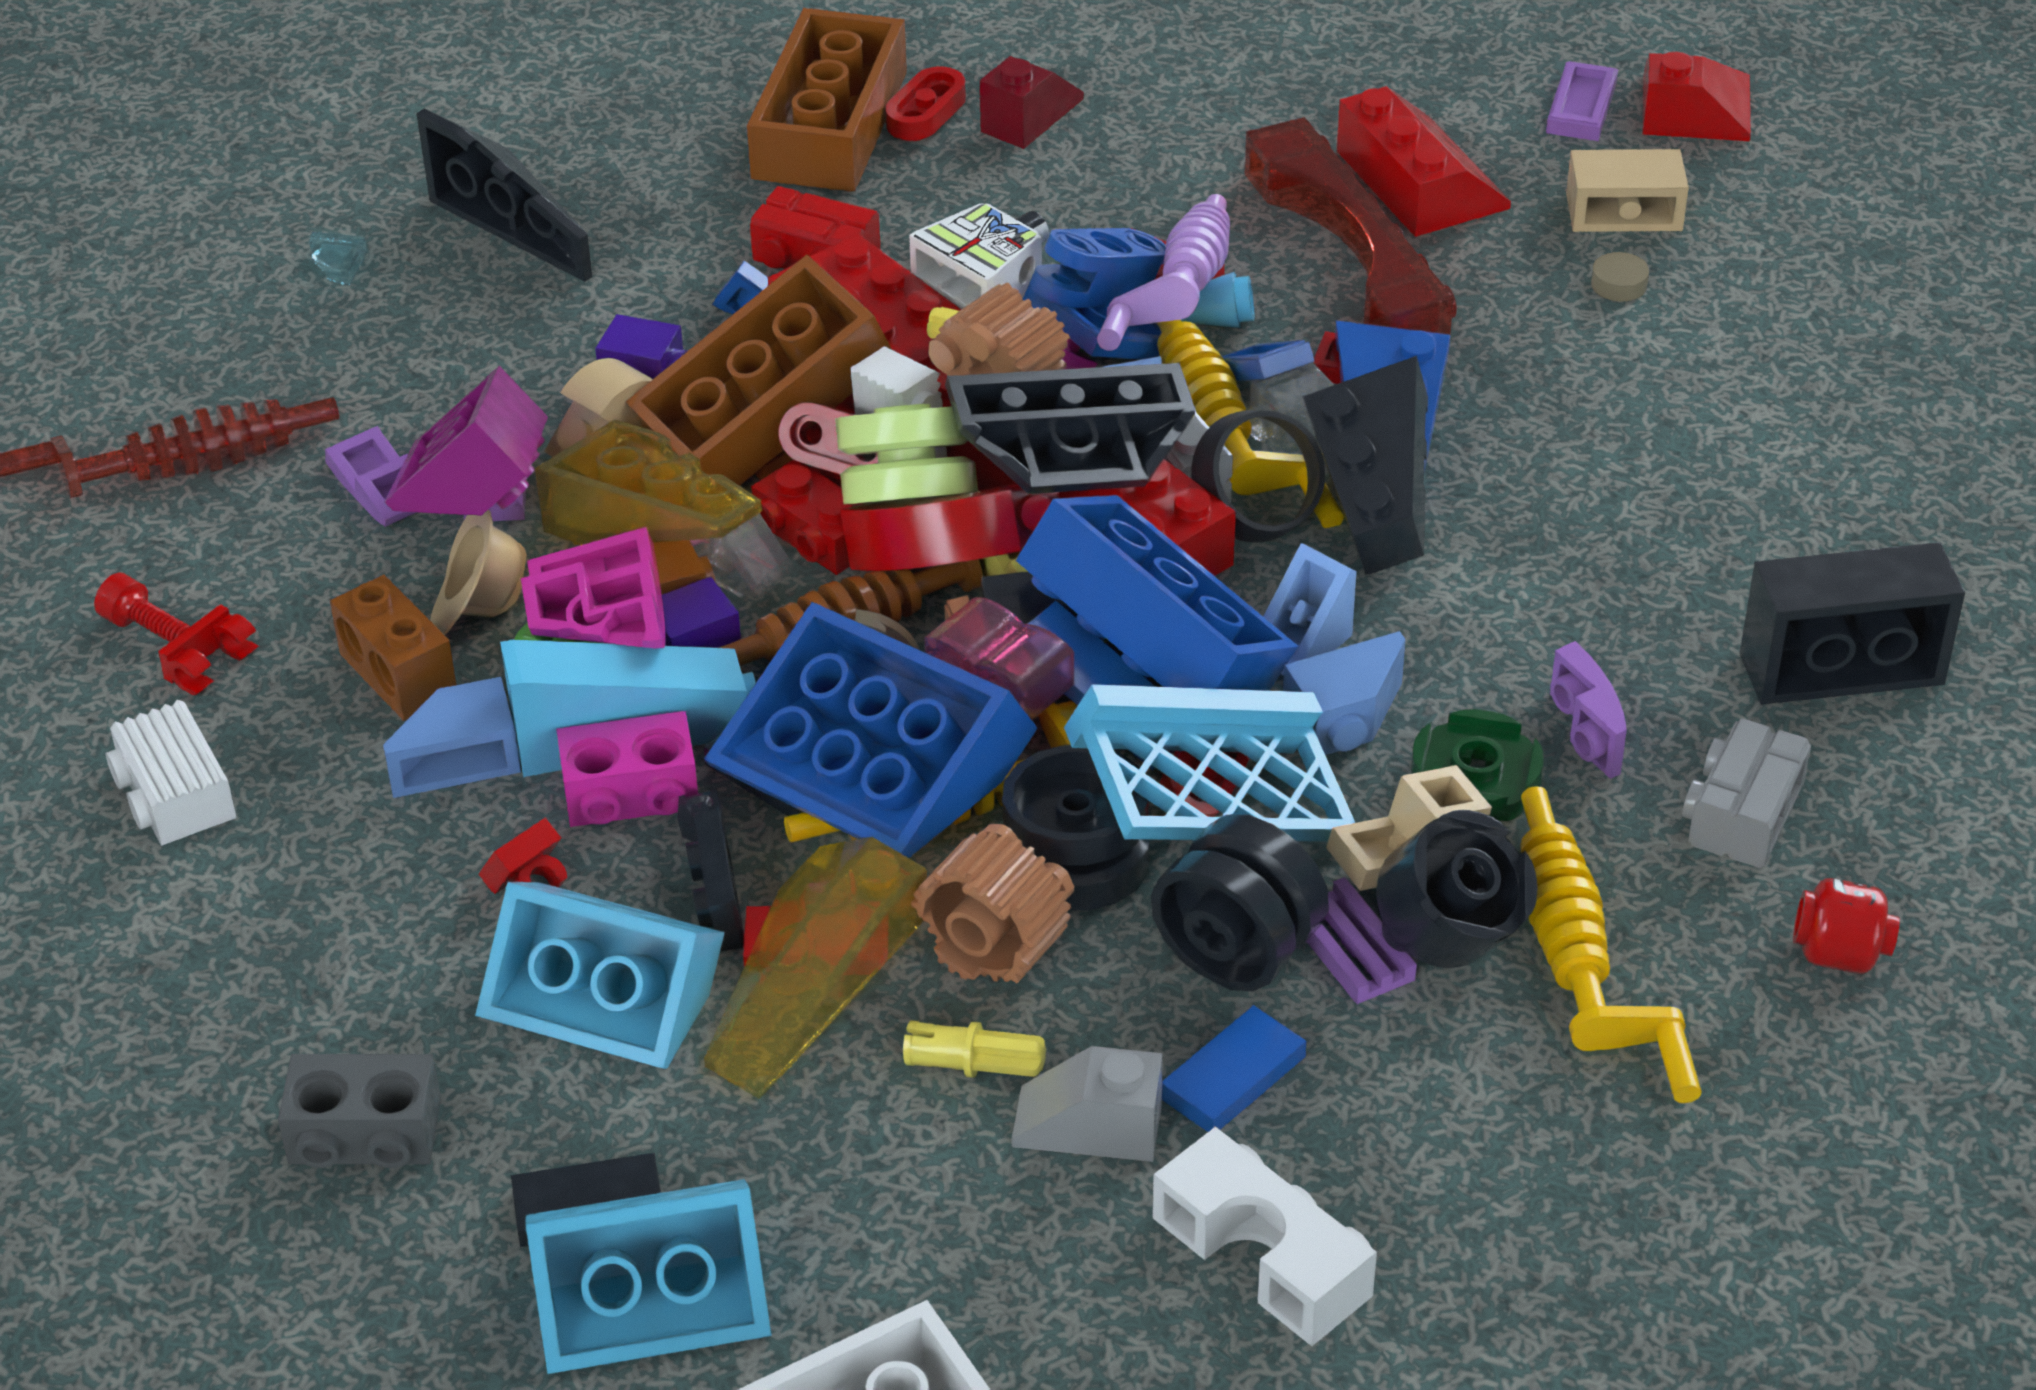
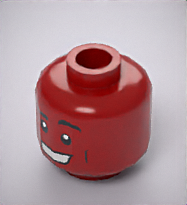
M1825 878L1819 882L1814 891L1804 890L1802 892L1795 917L1793 943L1802 945L1806 960L1813 965L1854 974H1865L1875 966L1880 954L1892 956L1898 938L1900 917L1888 914V901L1881 889L1835 878Z

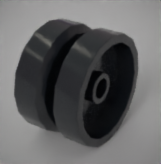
M1063 745L1038 751L1018 763L1005 779L1002 797L1003 825L1009 827L1015 833L1017 838L1022 841L1023 847L1026 849L1030 846L1034 848L1035 856H1043L1046 859L1045 863L1058 864L1069 873L1074 884V892L1066 900L1071 905L1069 910L1089 911L1113 905L1138 890L1149 874L1150 839H1124L1088 748H1072L1071 745ZM1114 751L1115 754L1120 756L1122 759H1124L1137 769L1140 768L1137 764L1132 762L1130 759H1128L1121 753ZM1133 790L1131 794L1140 816H1149V801Z
M1226 814L1211 822L1192 842L1188 853L1176 859L1157 880L1150 896L1153 919L1164 941L1179 959L1197 974L1234 991L1253 992L1270 984L1287 965L1294 950L1302 947L1321 926L1329 911L1327 885L1317 864L1303 847L1274 824L1251 815Z

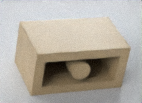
M1680 149L1571 150L1566 195L1573 232L1683 231L1689 187Z

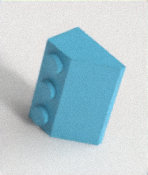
M507 882L475 1016L666 1069L709 997L725 932L540 882Z
M745 1179L526 1215V1231L547 1374L771 1336L751 1194Z

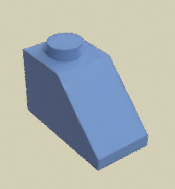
M1400 631L1284 664L1283 691L1313 692L1323 713L1314 724L1313 729L1325 755L1338 751H1350L1361 744L1373 741L1402 684L1405 638Z
M501 677L437 689L383 744L393 798L521 772L515 728Z

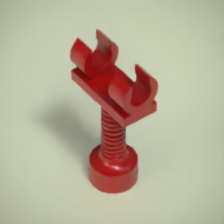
M122 572L109 576L101 584L95 596L94 607L99 616L119 627H126L134 621L170 642L158 651L163 677L170 683L175 682L179 688L193 696L215 681L201 673L212 666L206 657L219 647L225 654L238 661H241L259 647V645L252 641L246 640L256 632L255 627L245 617L239 614L231 615L227 607L220 604L195 624L189 626L148 602L146 586Z

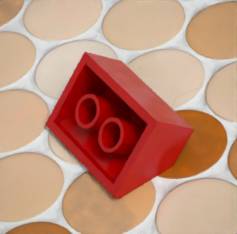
M1389 87L1372 88L1365 90L1363 93L1339 99L1337 152L1415 237L1510 209L1511 201L1428 115Z

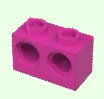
M686 711L556 729L570 827L606 824L611 821L652 815H671L678 812L679 796L685 795L686 797L698 794L695 761Z

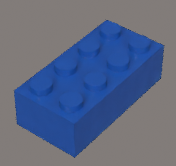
M1118 495L1053 499L1015 560L1033 575L1031 581L1038 590L1051 598L1062 600L1078 614L1076 620L1085 630L1095 636L1107 638L1123 652L1121 658L1129 668L1143 676L1152 677L1163 687L1270 691L1283 671L1284 664L1289 662L1298 648V645Z

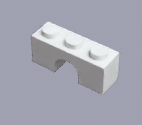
M1214 1127L1154 1173L1153 1219L1204 1260L1227 1243L1238 1240H1253L1272 1248V1250L1260 1258L1258 1304L1309 1345L1313 1346L1373 1296L1377 1252L1371 1248L1366 1238L1356 1229L1341 1225L1318 1207L1306 1190L1300 1186L1287 1183L1264 1165L1253 1149L1244 1144H1237L1217 1127Z

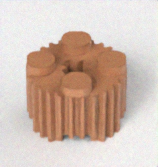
M1005 283L991 288L943 323L944 325L939 328L940 334L929 342L928 354L933 364L943 373L947 374V376L1062 370L1067 367L1066 363L1062 360L1065 356V352L1062 350L1067 347V340L1070 336L1063 332L1064 324L1057 321V313L1055 311L1051 312L1046 307L1042 309L1036 307L1034 309L1031 305V300H1022L1021 294L1018 293L1019 291L1012 288L1009 283Z
M989 824L977 835L972 833L968 838H965L918 887L913 895L915 899L911 902V905L917 910L919 918L922 917L923 921L930 924L927 928L928 932L937 936L935 940L937 945L933 949L938 955L937 961L940 964L946 963L949 972L952 974L958 972L960 978L965 980L967 978L975 980L979 975L984 977L990 975L993 981H998L1002 977L1005 982L1012 980L1017 984L1068 926L1067 922L1071 915L1067 911L1071 908V905L1066 900L1074 892V884L1069 873L1058 864L1045 863L1046 859L1043 856H1035L1034 848L1031 846L1027 849L1023 847L1022 841L1017 838L1009 827L1003 824Z

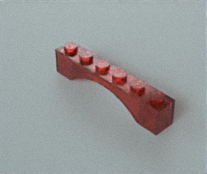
M1305 117L1246 131L1245 176L1268 204L1293 211L1319 223L1338 236L1355 253L1362 264L1368 278L1366 282L1364 324L1449 334L1451 336L1452 318H1455L1457 313L1456 300L1452 290L1447 285H1443L1431 271L1425 257L1422 254H1417L1404 238L1401 228L1389 220L1380 209L1374 195L1368 194L1356 180L1350 166L1342 163L1331 149L1327 138L1319 135Z

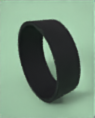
M1240 411L1220 418L1202 435L1193 455L1191 479L1236 511L1235 539L1253 543L1266 542L1286 534L1314 511L1324 489L1325 465L1317 441L1310 431L1298 420L1277 411ZM1256 417L1269 420L1283 428L1297 443L1306 463L1308 483L1303 505L1295 518L1285 524L1263 525L1247 519L1232 506L1221 485L1219 460L1225 441L1239 425Z

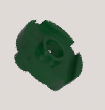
M1480 709L1460 710L1449 713L1448 723L1438 725L1431 730L1432 722H1430L1420 730L1413 744L1411 774L1457 765L1492 807L1489 816L1498 821H1509L1520 816L1523 811L1522 793L1530 787H1540L1544 761L1542 746L1536 738L1534 739V744H1532L1527 737L1521 734L1522 724L1507 715ZM1472 759L1485 761V768L1471 767Z

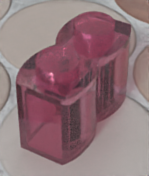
M974 597L924 637L925 653L1009 690L1031 720L1036 718L1074 686L1073 649L1054 633L1040 626L1023 624L1007 608L986 598Z

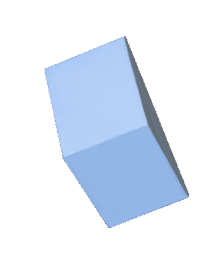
M1303 543L1300 544L1263 616L1298 645L1297 650L1288 663L1336 650L1352 636L1357 571Z

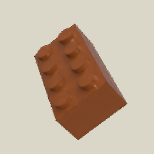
M810 8L802 9L747 124L751 179L831 190L856 191L886 122V104L899 91L907 73L905 19Z
M806 255L629 398L626 404L645 434L657 441L692 476L695 487L716 506L783 451L779 440V425L784 414L790 408L801 403H818L835 408L853 393L851 367L884 346L889 349L891 347L875 316L811 257ZM816 422L810 424L808 429H810L814 424H816Z

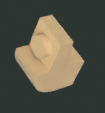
M613 358L599 359L584 366L573 375L560 392L573 400L544 452L585 477L597 482L603 472L602 462L604 453L611 441L622 432L628 430H637L645 434L627 406L626 401L653 379L624 362Z
M1457 765L1403 775L1400 778L1388 817L1332 827L1326 848L1360 891L1377 887L1378 875L1385 859L1426 824L1453 810H1471L1489 816L1492 807Z

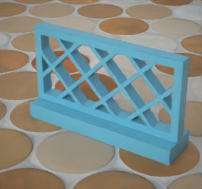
M1091 685L1064 726L1072 748H1088L1124 839L1195 840L1211 822L1220 817H1207L1184 800L1190 791L1223 813L1222 816L1226 814L1254 816L1274 824L1296 841H1328L1332 827L1355 823L1313 729L1314 724L1323 713L1313 692ZM1113 749H1129L1145 761L1137 769L1115 754ZM1296 749H1298L1306 767V773L1277 753L1294 754ZM1166 750L1186 751L1201 761L1195 771ZM1223 752H1241L1256 762V765L1252 771H1249ZM1150 765L1184 787L1179 796L1145 774ZM1207 766L1240 788L1235 797L1202 776ZM1262 768L1295 789L1290 798L1258 777ZM1134 790L1166 812V815L1140 816L1131 794ZM1248 793L1279 816L1277 818H1264L1243 804L1241 800ZM1301 794L1322 807L1328 819H1320L1296 803Z

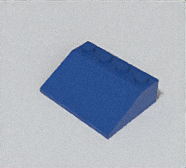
M811 602L704 760L709 766L905 862L1003 782L1038 728L1009 690Z

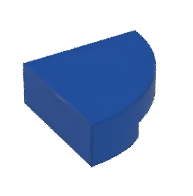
M744 260L720 290L712 305L724 312L734 314L768 286V277Z

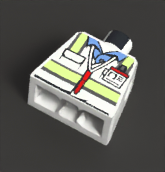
M990 204L975 205L909 235L911 273L961 310L998 284L1009 283L1012 288L1019 291L1018 293L1023 298L1036 266L1042 265V243L1049 237L1047 223L1035 211H1029L1014 219Z

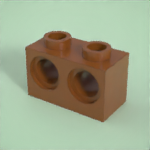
M384 574L330 600L340 655L403 721L409 719L437 689L457 685L449 639Z

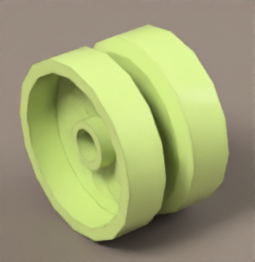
M931 404L875 408L874 413L835 419L838 450L848 455L877 453L878 457L877 464L851 466L840 474L843 505L906 498L948 496L978 491L975 461L966 456L936 458L935 448L962 445L968 442L959 432L952 407L931 408Z

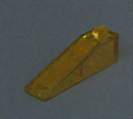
M616 419L535 468L544 532L570 540L573 544L579 546L647 527L653 542L723 538L762 512L760 499L722 474L708 475L703 472L700 459L690 452L681 456L673 452L671 440L663 434Z
M874 837L820 846L779 888L704 1057L705 1067L760 1099L924 922L922 917L919 918L917 910L911 905V902L915 899L913 895L918 887L927 879V869Z

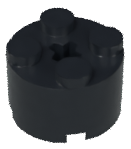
M1453 810L1426 824L1385 859L1380 869L1376 894L1378 908L1383 919L1382 934L1386 942L1399 952H1408L1420 961L1437 967L1456 968L1475 962L1512 935L1534 910L1538 889L1534 865L1526 850L1519 855L1512 843L1506 838L1511 832L1498 820L1477 811Z

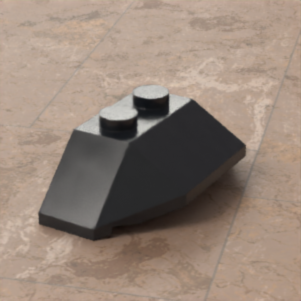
M1180 363L947 376L945 382L960 434L1028 494L1146 486L1187 428L1196 412Z

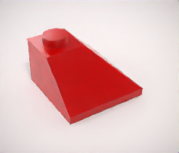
M1683 52L1649 53L1643 76L1642 135L1750 142V75L1703 56H1690Z

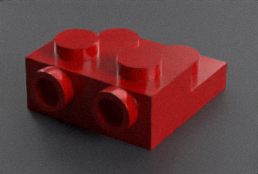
M793 459L751 486L753 500L752 515L754 521L763 532L769 535H777L795 547L805 560L817 562L835 575L850 567L840 509L868 503L843 505L840 474L815 466L810 468L806 464Z

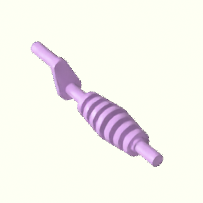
M1219 194L1210 195L1206 202L1193 206L1173 227L1166 241L1162 277L1120 295L1110 302L1107 309V317L1097 337L1098 344L1102 349L1112 351L1118 348L1128 326L1181 320L1189 317L1195 311L1200 298L1199 292L1222 268L1228 255L1230 218L1226 212L1227 202L1223 196Z

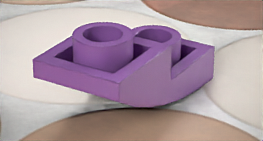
M1574 641L1555 650L1550 695L1556 706L1563 713L1573 715L1570 742L1576 753L1587 762L1592 761L1603 773L1612 779L1621 774L1627 731L1625 716L1619 698L1602 669Z

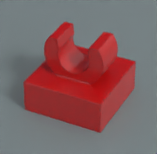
M545 817L494 851L478 875L494 894L507 886V882H531L530 876L535 874L546 878L549 885L559 888L568 878L567 871L558 859L549 855L559 843L561 837Z

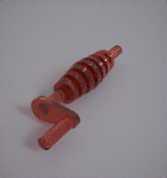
M334 397L290 408L280 406L277 399L264 400L265 414L261 415L258 414L253 401L240 403L242 419L236 421L231 406L226 404L216 406L219 425L213 426L206 407L193 410L196 431H189L187 422L183 414L170 419L172 437L166 438L162 425L157 423L148 427L150 442L142 444L139 433L136 431L125 436L126 445H123L122 449L74 460L72 452L62 435L52 437L48 442L0 453V477L57 464L70 498L83 495L81 483L129 472V474L134 473L137 481L151 480L149 466L157 465L162 479L175 477L173 460L180 459L186 476L199 474L196 455L202 453L210 472L223 468L220 453L222 448L227 449L233 465L245 461L242 443L249 442L256 457L267 452L266 437L272 436L277 448L289 444L288 435L292 434V431L339 420V411Z

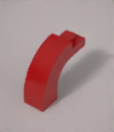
M1017 483L962 494L931 498L884 500L840 509L850 569L860 571L912 569L958 563L1021 551V547L1025 546L1052 500L1059 498V493L1028 494Z

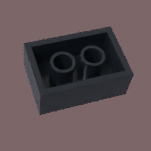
M1941 542L1755 561L1739 654L1761 705L1945 685L1965 591Z

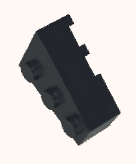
M1417 356L1302 396L1365 574L1376 573L1424 556L1426 500L1424 460L1427 459L1425 419L1428 412V395Z

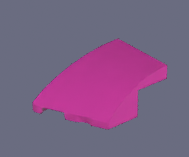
M647 527L527 560L530 576L521 578L528 627L532 635L653 649L665 648V619L654 545Z

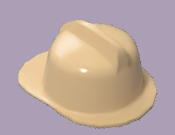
M490 510L486 511L482 516L467 515L452 545L445 580L430 621L444 635L449 632L460 615L492 618L506 612L517 601L521 592V578L524 576L527 556L525 548L513 537L493 526Z

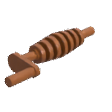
M976 559L932 566L914 574L909 569L888 570L886 573L874 571L866 573L863 578L856 575L844 578L840 583L831 581L821 585L818 588V592L812 590L800 596L797 604L789 602L777 610V615L769 613L758 619L755 634L719 648L735 649L740 666L763 657L771 662L811 602L854 621L858 609L879 613L899 622L902 615L909 617L921 609L922 596L956 583L964 592L980 588L983 577L979 560Z

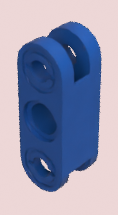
M1130 228L1051 230L1044 250L1050 257L1061 264L1036 266L1029 286L1046 300L1065 307L1109 306L1114 298L1155 279L1160 266L1164 264L1166 244L1147 233Z

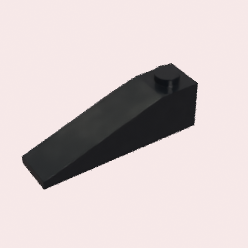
M422 109L416 113L430 202L584 282L593 277L588 234L508 148L427 109Z

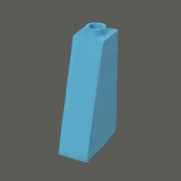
M532 640L500 642L510 711L515 728L523 777L562 770L557 728L686 711L692 746L707 744L723 732L756 684L753 672L742 674L736 651L729 648L665 646V648L653 649L606 643Z

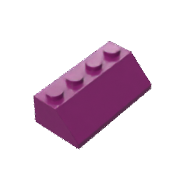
M498 366L413 443L385 503L392 511L482 516L495 503L501 509H505L529 486L526 479L535 470L532 464L540 455L537 449L545 441L542 432L548 416Z

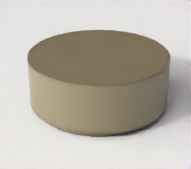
M1625 252L1607 253L1597 258L1593 264L1591 286L1598 295L1605 299L1619 302L1632 301L1645 294L1648 286L1649 267L1643 259L1636 255Z

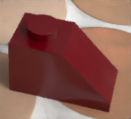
M1009 56L979 80L981 132L1025 149L1084 99V92L1052 71L1033 65L1027 60Z

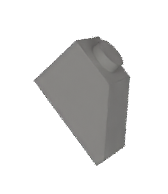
M1091 1046L1021 1086L1011 1139L1012 1147L1153 1162L1162 1107L1163 1053Z

